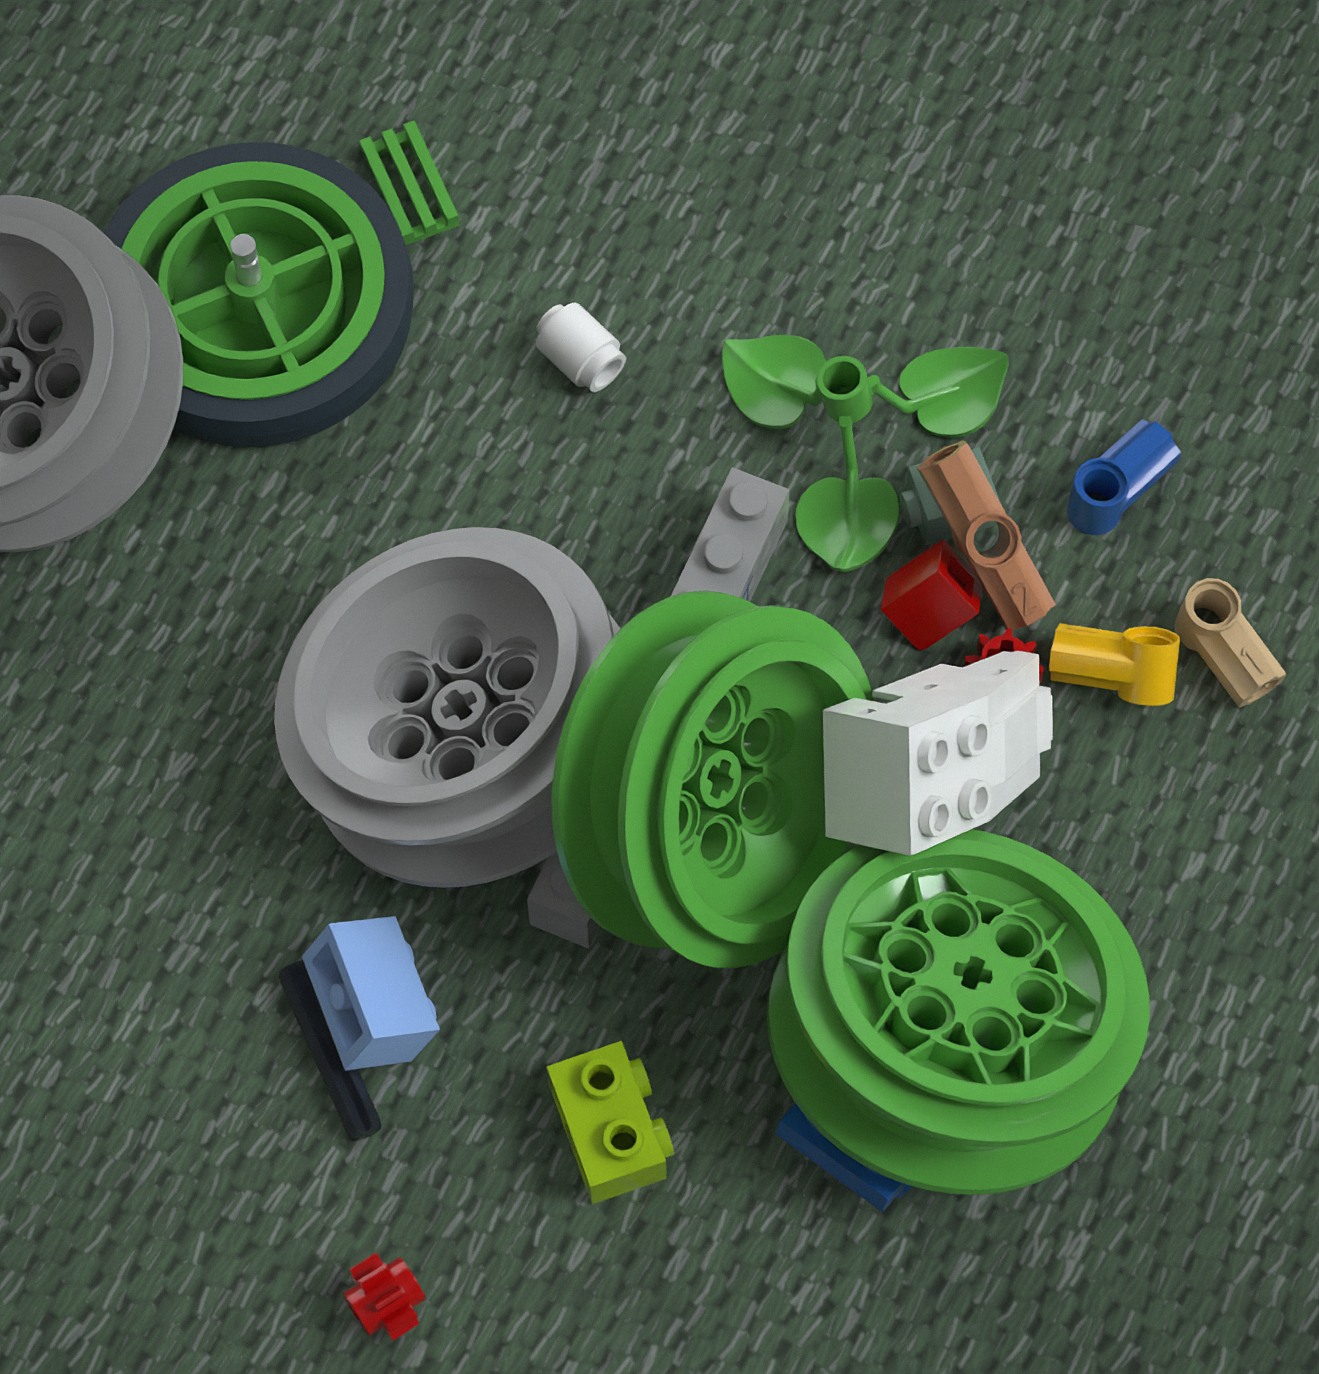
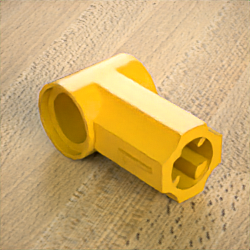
M1060 623L1055 630L1050 653L1049 671L1051 673V680L1117 690L1118 696L1121 699L1138 705H1165L1174 700L1180 637L1172 631L1158 627H1133L1121 633Z

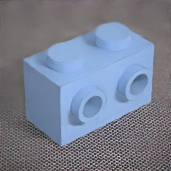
M396 916L329 923L302 955L345 1070L412 1062L440 1030L436 1021L434 1005L425 993L414 965L412 949L403 937Z

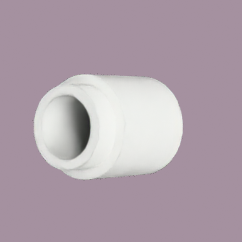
M571 303L565 307L561 304L552 307L544 314L537 325V332L539 333L536 340L537 349L578 387L586 386L592 392L600 391L608 386L624 367L626 356L619 350L620 342L578 303Z

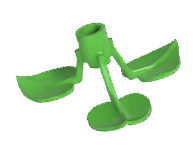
M772 335L745 340L726 339L723 342L722 348L723 371L728 390L738 409L752 423L769 429H786L795 425L801 419L806 403L818 406L821 402H823L827 415L834 421L839 422L846 465V481L840 478L829 477L812 484L801 495L796 507L795 517L799 535L806 547L832 570L841 572L860 568L879 556L894 537L900 519V506L897 494L888 481L882 478H866L858 481L852 425L869 413L873 403L872 395L876 394L904 414L917 411L921 427L932 435L946 438L963 437L974 433L989 421L997 407L1009 366L1007 354L993 349L954 347L927 352L911 361L900 374V388L908 399L907 401L883 386L877 375L867 377L863 364L857 359L850 356H837L826 361L822 350L815 343L799 336Z

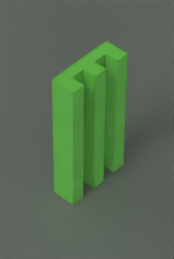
M415 120L403 124L404 131L395 134L393 129L381 132L382 139L373 142L371 137L359 140L361 153L383 201L388 206L399 226L406 245L460 226L457 211ZM410 145L442 217L433 218L403 153L402 146ZM389 152L421 225L411 227L379 157L380 154Z

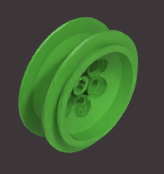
M704 590L674 595L653 604L624 625L606 644L582 680L571 703L557 748L552 784V823L561 867L577 901L600 927L628 942L652 948H669L685 959L716 968L749 966L767 960L784 951L788 944L790 929L799 905L809 888L835 860L860 845L826 837L823 710L852 698L874 701L867 675L860 660L837 630L824 620L808 612L783 606L770 605L758 607L734 595Z
M973 829L912 856L859 845L835 860L820 874L799 905L790 929L788 944L779 959L771 981L767 1006L769 1042L782 1081L795 1103L824 1137L845 1154L883 1176L929 1191L962 1195L1002 1193L1024 1188L1053 1176L1077 1160L1095 1142L1105 1128L1116 1106L1120 1092L1131 1078L1144 1049L1150 1019L1149 991L1140 956L1131 936L1107 902L1087 882L1052 857L1010 838Z

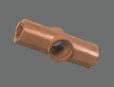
M962 440L928 456L916 468L952 531L955 547L967 558L1005 629L1011 628L1013 631L1020 627L1029 626L1046 616L1047 612L1056 604L1021 542V534L1017 524L1005 513L968 443ZM995 521L999 529L995 545L988 550L977 551L974 546V534L977 528L983 523Z

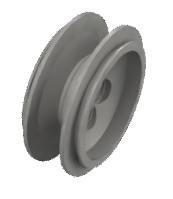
M0 195V323L6 321L5 327L0 333V552L12 553L53 546L90 530L111 516L144 483L163 453L175 425L183 386V355L177 324L168 301L149 273L128 253L117 247L93 223L59 204L27 196ZM62 326L59 337L53 342L48 343L51 333L57 327ZM81 379L78 390L66 398L69 386L74 381ZM42 427L38 440L27 447L31 434Z
M471 527L435 532L409 540L374 557L348 575L321 601L295 638L283 665L275 699L274 724L281 760L300 794L321 814L335 838L351 855L378 873L405 883L441 888L471 886L511 876L532 867L557 852L552 823V784L557 748L562 729L582 680L594 660L621 628L608 613L599 592L585 572L566 554L540 539L505 529Z

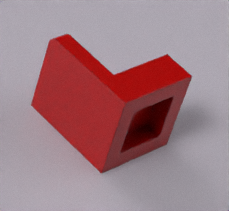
M942 539L886 579L880 610L918 650L923 651L979 614L983 587L974 571Z

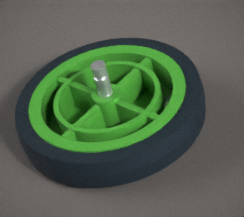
M271 142L227 144L188 155L166 166L142 183L123 202L104 231V234L117 247L128 253L149 273L168 301L175 318L183 355L181 401L173 427L177 432L206 442L236 447L278 445L317 434L339 423L364 405L384 384L403 352L412 319L414 296L413 271L405 241L394 216L377 192L356 173L327 156L308 149Z

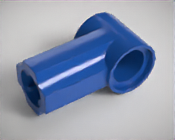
M1142 419L1100 458L1090 459L1081 464L1075 473L1067 505L1068 518L1073 526L1084 534L1090 535L1106 534L1113 530L1121 520L1122 513L1180 460L1181 451L1174 443L1172 434L1157 421L1152 423ZM1087 493L1102 494L1109 501H1095L1088 497Z

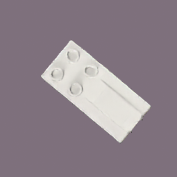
M1003 651L963 668L939 664L872 690V697L892 701L887 704L852 698L824 709L823 743L826 837L912 856L989 822L1040 777V753L1051 749V740H1053L1051 688L1039 686V654L1023 651Z

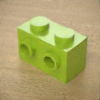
M622 1041L547 1066L548 1085L591 1204L667 1179L665 1158L674 1155L671 1138L662 1117L654 1120L650 1119L643 1098L652 1095L647 1073L640 1058L629 1061Z

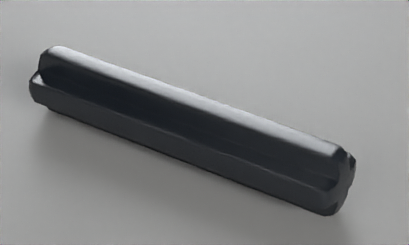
M300 960L284 967L279 972L280 983L349 1139L359 1141L376 1134L381 1130L380 1117L359 1070L344 1069L304 961Z

